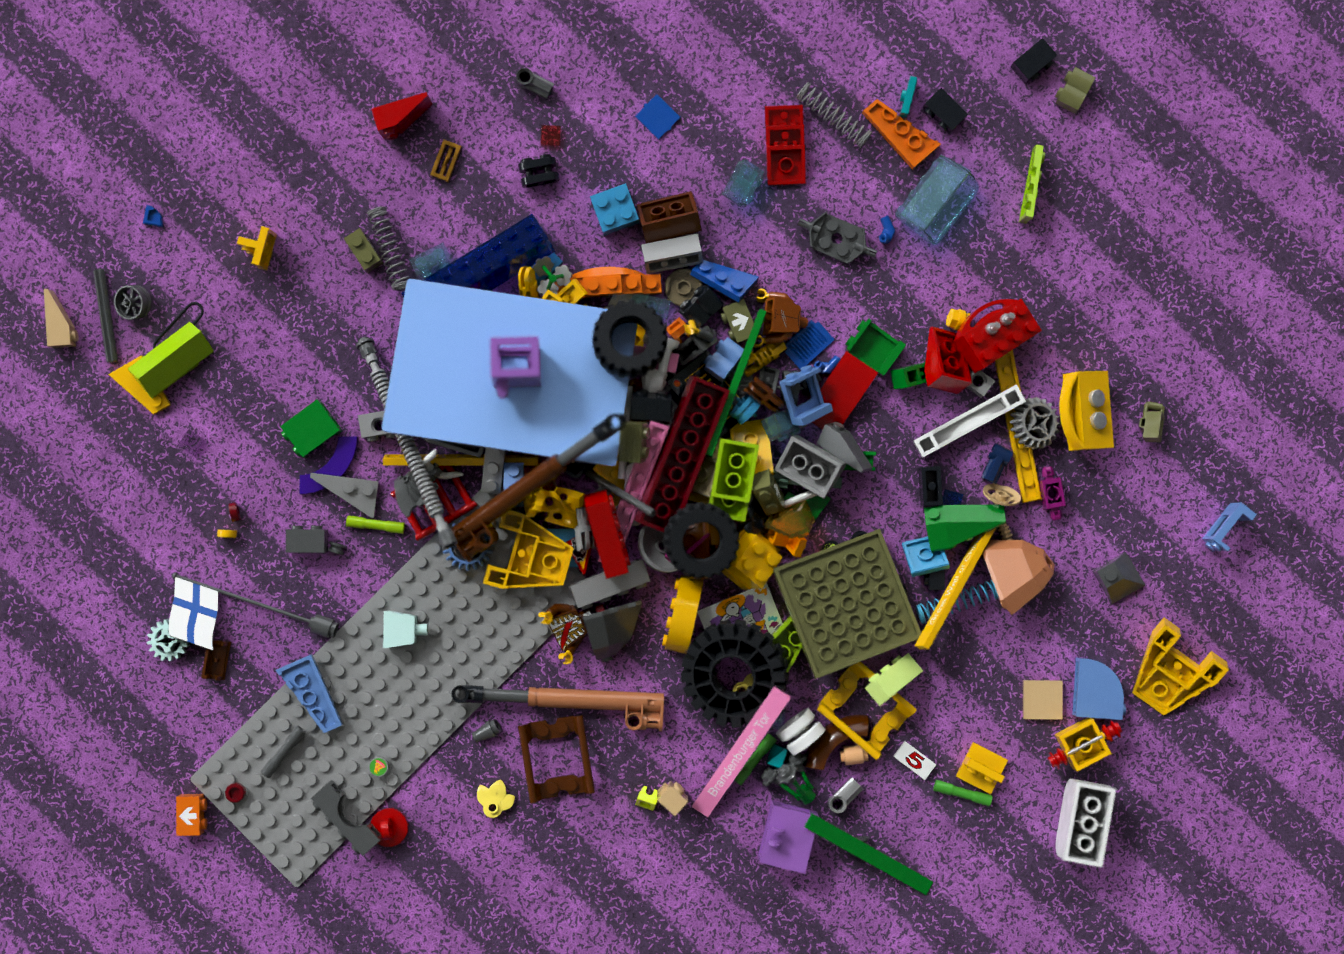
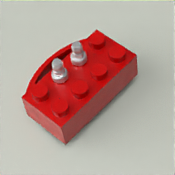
M1022 298L1019 300L1000 299L989 302L972 312L961 324L954 342L972 371L976 373L1042 330ZM993 305H1002V309L988 313L974 327L970 326V322L982 310Z

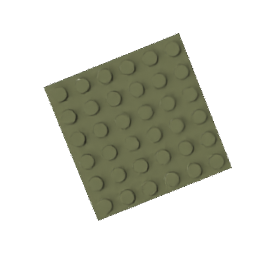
M880 529L773 569L815 679L917 640L921 635L920 628Z

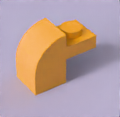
M771 519L770 530L765 534V537L772 545L786 547L794 557H801L807 542L804 538L805 532L793 524Z

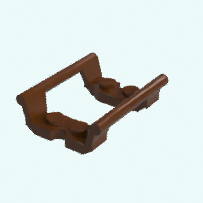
M583 715L559 717L555 724H548L546 720L518 726L530 803L558 797V793L561 790H566L569 795L583 792L587 794L595 793ZM575 731L579 738L584 775L580 777L574 774L548 778L544 783H535L528 745L532 738L537 737L540 740L565 737L570 732Z

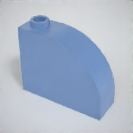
M1076 657L1072 715L1076 717L1123 720V715L1126 714V704H1124L1123 688L1117 675L1101 662Z

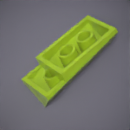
M188 322L130 366L128 370L153 399L197 367L199 362L212 354L214 350L202 332L191 322Z
M720 438L709 503L720 507L732 520L745 522L748 503H750L759 445Z

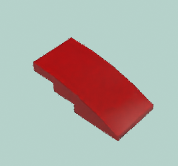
M803 105L764 106L767 185L806 184Z
M846 351L820 389L824 403H830L833 411L811 423L822 430L825 424L839 422L844 424L878 372Z

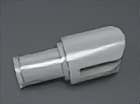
M586 507L575 508L578 524L574 528L577 551L582 549L588 550L589 548L595 549V538L591 524H589Z

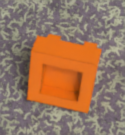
M680 317L666 327L669 336L674 340L680 341L679 344L682 343L680 336L683 333L686 334L684 324L687 325Z

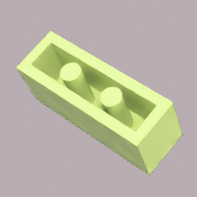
M909 653L904 657L897 656L891 662L892 666L887 664L880 670L881 675L876 673L869 679L870 684L865 689L879 706L923 672Z

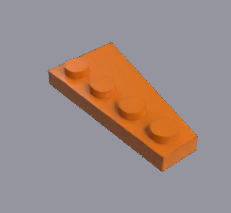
M878 99L862 112L911 169H914L941 145L937 140L934 141L928 137V134L924 131H920L912 126V123L907 119H902L897 115V112Z

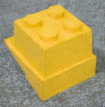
M743 527L739 531L740 548L736 552L737 558L730 563L731 567L728 570L724 569L722 573L742 590L763 589L772 575L773 569L777 567L783 557L778 554L780 549L772 545L762 534H748Z

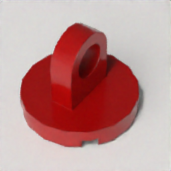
M385 808L378 811L370 822L382 834V839L377 844L384 847H393L400 844L408 833L409 823L406 816L395 808Z

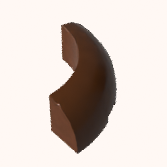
M850 715L840 719L859 736L868 735V715ZM831 722L824 727L826 729L825 732L809 745L806 752L807 759L803 765L813 769L824 770L826 761L833 749L841 742L850 738Z

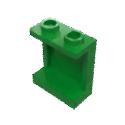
M868 318L866 322L862 320L856 328L859 331L855 337L851 335L845 343L847 346L845 351L877 371L880 377H883L906 344L894 339Z
M318 399L280 426L283 430L281 432L282 436L286 441L290 440L294 445L293 451L298 457L302 456L303 458H307L308 454L334 435L343 432L321 400Z

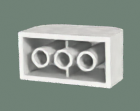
M1072 778L1068 780L1063 795L1056 835V853L1062 860L1097 867L1103 866L1116 792L1115 788L1109 785Z

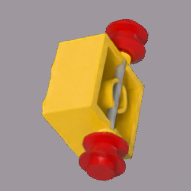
M1085 718L1054 734L1062 750L1057 748L1056 754L1049 752L1050 757H1048V761L1052 768L1056 767L1058 770L1060 769V764L1063 763L1067 766L1069 762L1073 770L1079 771L1110 755L1111 752L1104 739L1113 742L1114 736L1121 738L1120 733H1122V729L1117 722L1114 723L1111 720L1110 726L1107 727L1103 724L1102 732H1100L1094 719Z

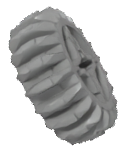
M1038 397L1033 399L1027 398L1026 402L1014 408L1015 412L1011 414L1014 420H1011L1009 423L1014 425L1011 431H1015L1014 438H1019L1018 443L1024 444L1026 448L1041 449L1052 444V441L1057 439L1055 434L1060 432L1057 429L1061 425L1057 422L1060 416L1055 415L1057 409H1051L1052 403H1046V399H1039ZM1033 409L1039 411L1042 415H1039L1036 411L1034 412ZM1029 431H1031V432H1032L1034 435H1036L1038 438L1033 437V436L1029 433Z

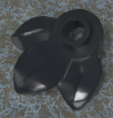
M756 500L755 505H748L747 514L750 521L746 523L744 530L748 534L755 535L767 533L770 530L771 523L758 500Z

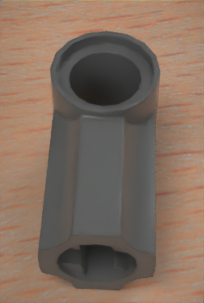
M521 68L516 74L517 85L520 88L527 89L545 99L549 97L554 83L532 73L528 68ZM522 75H528L530 77V80L528 82H522L520 80V77Z

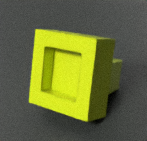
M644 786L639 792L635 805L653 811L658 800V791L654 789L653 794L648 795L646 793L647 786Z

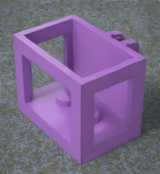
M539 336L490 337L491 380L499 398L506 399L509 396V387H541ZM531 345V347H501V348H500V346ZM527 356L528 368L501 369V357Z
M771 800L758 853L759 863L805 874L815 833L804 826L811 813L819 817L817 811Z

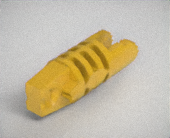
M785 343L765 345L751 354L747 366L753 362L755 364L746 369L745 375L747 377L751 376L763 368V366L778 358L779 354L787 349Z

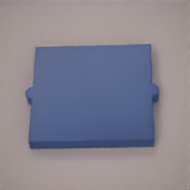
M658 94L648 103H645L644 107L635 115L658 140L668 130L670 131L671 127L681 118Z

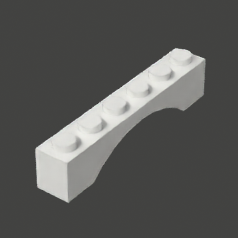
M1015 385L915 439L913 443L921 458L1019 406L1026 402L1018 386Z

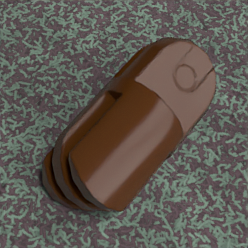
M757 376L754 377V381L748 384L749 387L744 389L758 403L764 404L775 413H778L780 408L784 407L783 401L773 393L774 390Z

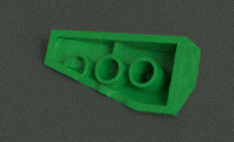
M939 505L924 508L931 552L953 549L957 547V544L965 540L968 542L978 534L987 533L1006 524L1005 508L1003 505Z

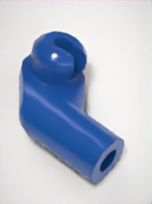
M889 215L880 219L884 229L879 236V241L883 244L890 243L895 234V228Z
M835 355L829 362L816 361L814 366L821 368L819 374H831L841 359Z

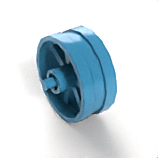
M748 394L741 399L739 397L736 398L737 404L730 412V416L735 418L740 425L745 423L750 417L754 416L756 418L758 416L756 411L761 406L760 403Z

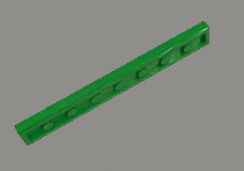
M760 309L758 311L706 456L713 457L767 315L765 310Z

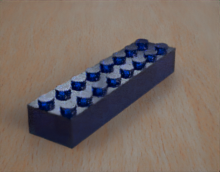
M531 214L422 281L491 291L518 275L521 267H531L536 264L538 258L542 259L544 256H549L556 251L534 215Z

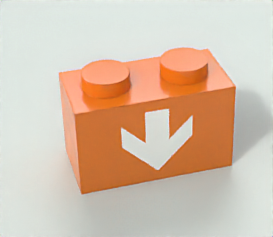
M181 794L176 797V836H198L207 829V819L204 818V811L207 809V799H204V794Z

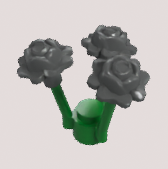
M798 753L794 756L790 754L787 764L782 765L780 768L773 767L771 769L768 767L761 775L762 785L766 787L772 783L776 786L779 785L793 795L797 801L801 800L805 805L811 803L816 797L813 791L814 786L810 783L804 771L803 763L807 759V754ZM797 771L801 773L806 785H799L796 781L795 773ZM784 783H793V785L797 788L796 792L790 789Z

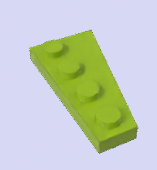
M1035 145L1032 149L1019 223L1026 224L1034 216L1035 202L1038 196V182H1040L1042 175L1040 168L1045 159L1044 146Z

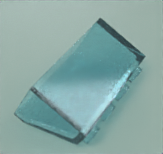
M940 155L932 163L928 172L922 176L914 190L909 193L905 202L898 207L895 216L925 241L932 245H937L975 197L979 185L970 169Z

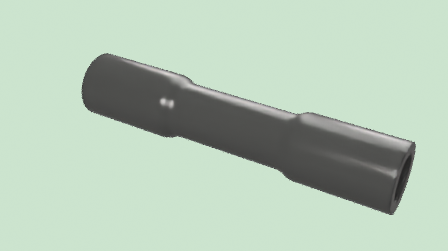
M297 725L287 737L285 743L260 772L265 777L270 778L291 749L305 735L306 731Z

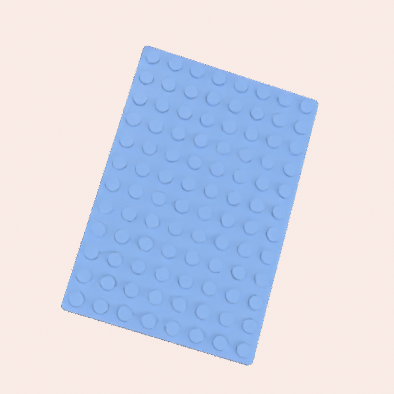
M408 279L382 430L388 433L551 457L555 453L560 455L593 431L592 428L606 419L608 415L614 413L624 415L629 376L622 378L619 377V374L608 372L606 367L603 368L599 359L594 354L592 343L595 322L599 319V315L607 309ZM623 323L617 326L612 333L611 342L614 349L624 356H633L637 331L636 323ZM539 336L541 387H509V396L506 399L499 398L491 380L490 337ZM531 345L500 346V348H501V347H531ZM527 356L501 357V369L528 368ZM614 417L612 424L616 428L619 426L620 421ZM620 431L603 443H597L574 461L615 466L619 449Z

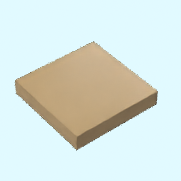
M1023 680V719H1063V681Z

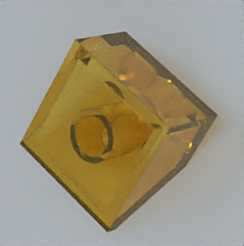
M805 500L785 508V511L770 515L765 526L790 538L797 536L798 538H803L809 534L815 519Z

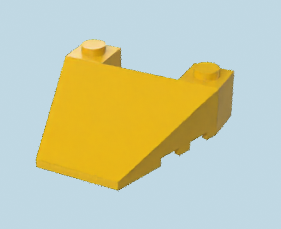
M509 510L502 515L498 527L517 532L507 568L488 564L483 584L501 589L564 585L574 548L529 517H526L523 513Z
M1165 617L1151 633L1132 691L1134 695L1162 715H1166L1181 706L1193 696H1198L1203 690L1215 686L1229 671L1227 661L1213 651L1200 664H1197L1173 647L1181 637L1180 628Z

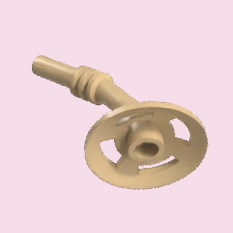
M988 484L983 488L984 496L995 505L1015 506L1021 501L1020 494L1008 486ZM991 490H995L992 495L988 493ZM1004 524L998 529L1001 532L1000 536H1003L1002 540H1013V534L1008 529L1009 525Z

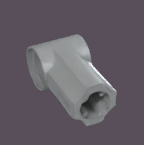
M851 777L834 795L829 797L827 802L829 809L835 813H842L863 788ZM835 799L842 801L839 809H834L832 806V802Z

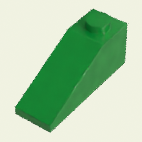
M925 362L890 370L893 388H908L926 383Z

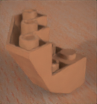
M989 540L982 553L1000 598V603L1011 615L1041 592L1054 574L1055 564L1043 549L1024 540Z

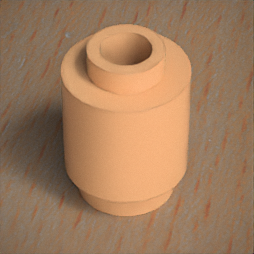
M859 745L843 746V750L839 751L840 760L845 763V766L864 764V761H868V753Z

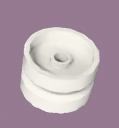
M809 708L794 715L776 732V735L782 742L790 740L787 744V749L793 756L811 745L826 730L819 721L811 723L815 715Z

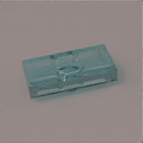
M645 294L632 295V300H635V303L640 304L644 302L648 308L653 307L657 315L667 319L671 300Z

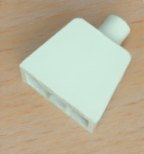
M390 610L384 611L383 648L417 643V635H428V624H417V615Z

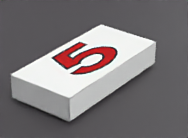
M906 741L903 742L894 754L897 760L924 780L936 766L934 762Z

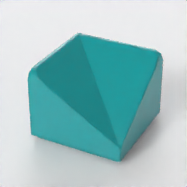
M774 744L766 761L767 764L780 768L787 755V749Z

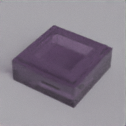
M188 429L178 445L195 456L206 440Z

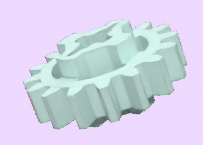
M169 619L164 620L163 623L161 621L157 622V627L150 628L153 633L147 634L151 638V641H148L147 644L152 645L149 651L156 652L154 654L155 658L161 655V661L166 660L167 657L169 661H173L174 657L176 659L181 658L180 653L185 654L187 651L184 647H188L190 644L169 635ZM166 638L176 639L172 642H162ZM178 642H180V645L176 650L175 646L178 644Z

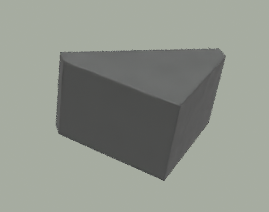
M763 366L760 369L758 378L772 388L774 394L780 370Z

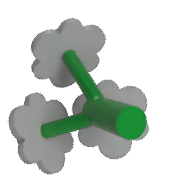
M544 256L542 259L538 258L536 264L532 267L539 277L543 276V274L549 276V279L546 281L541 280L540 285L537 287V292L542 294V296H544L547 290L557 294L558 286H566L571 282L570 278L572 277V272L569 271L567 265L556 267L555 273L552 274L551 268L554 264L548 256Z

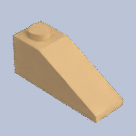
M44 289L47 346L51 348L76 347V342L78 341L77 330H75L73 323L54 291Z

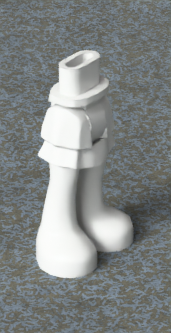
M644 334L643 342L647 345L648 334ZM668 338L666 351L662 361L659 363L658 370H650L641 377L642 387L648 390V392L663 390L667 382V368L670 355L674 349L678 348L680 341Z

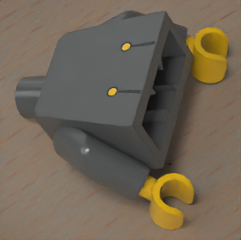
M689 320V325L684 324L686 334L692 336L672 351V353L679 354L678 361L682 366L718 342L717 334L713 329H710L708 326L696 328L694 320Z

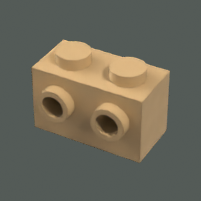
M670 781L668 784L664 783L658 789L657 801L676 816L688 802V796L684 793L685 789L678 782L673 783Z

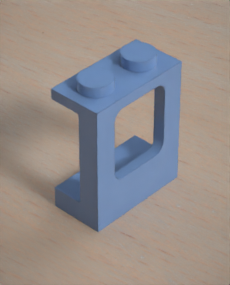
M812 365L804 366L800 372L790 373L786 375L785 379L779 381L792 425L804 426L833 411L830 403H824L816 378V374L821 372V368L812 367ZM806 379L811 398L796 406L790 386Z
M1242 502L1230 503L1202 538L1206 542L1205 546L1213 552L1215 550L1219 552L1229 551L1230 547L1222 542L1225 535L1237 520L1252 521L1257 514Z

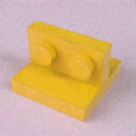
M261 226L257 241L239 236L237 244L242 247L243 251L253 255V265L267 271L277 234L270 228Z
M972 742L956 777L991 794L997 781L1002 783L1005 777L1002 775V772L1008 760Z

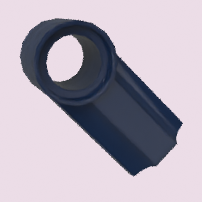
M995 443L981 475V478L993 484H997L1004 467L1008 465L1013 454L1012 450Z

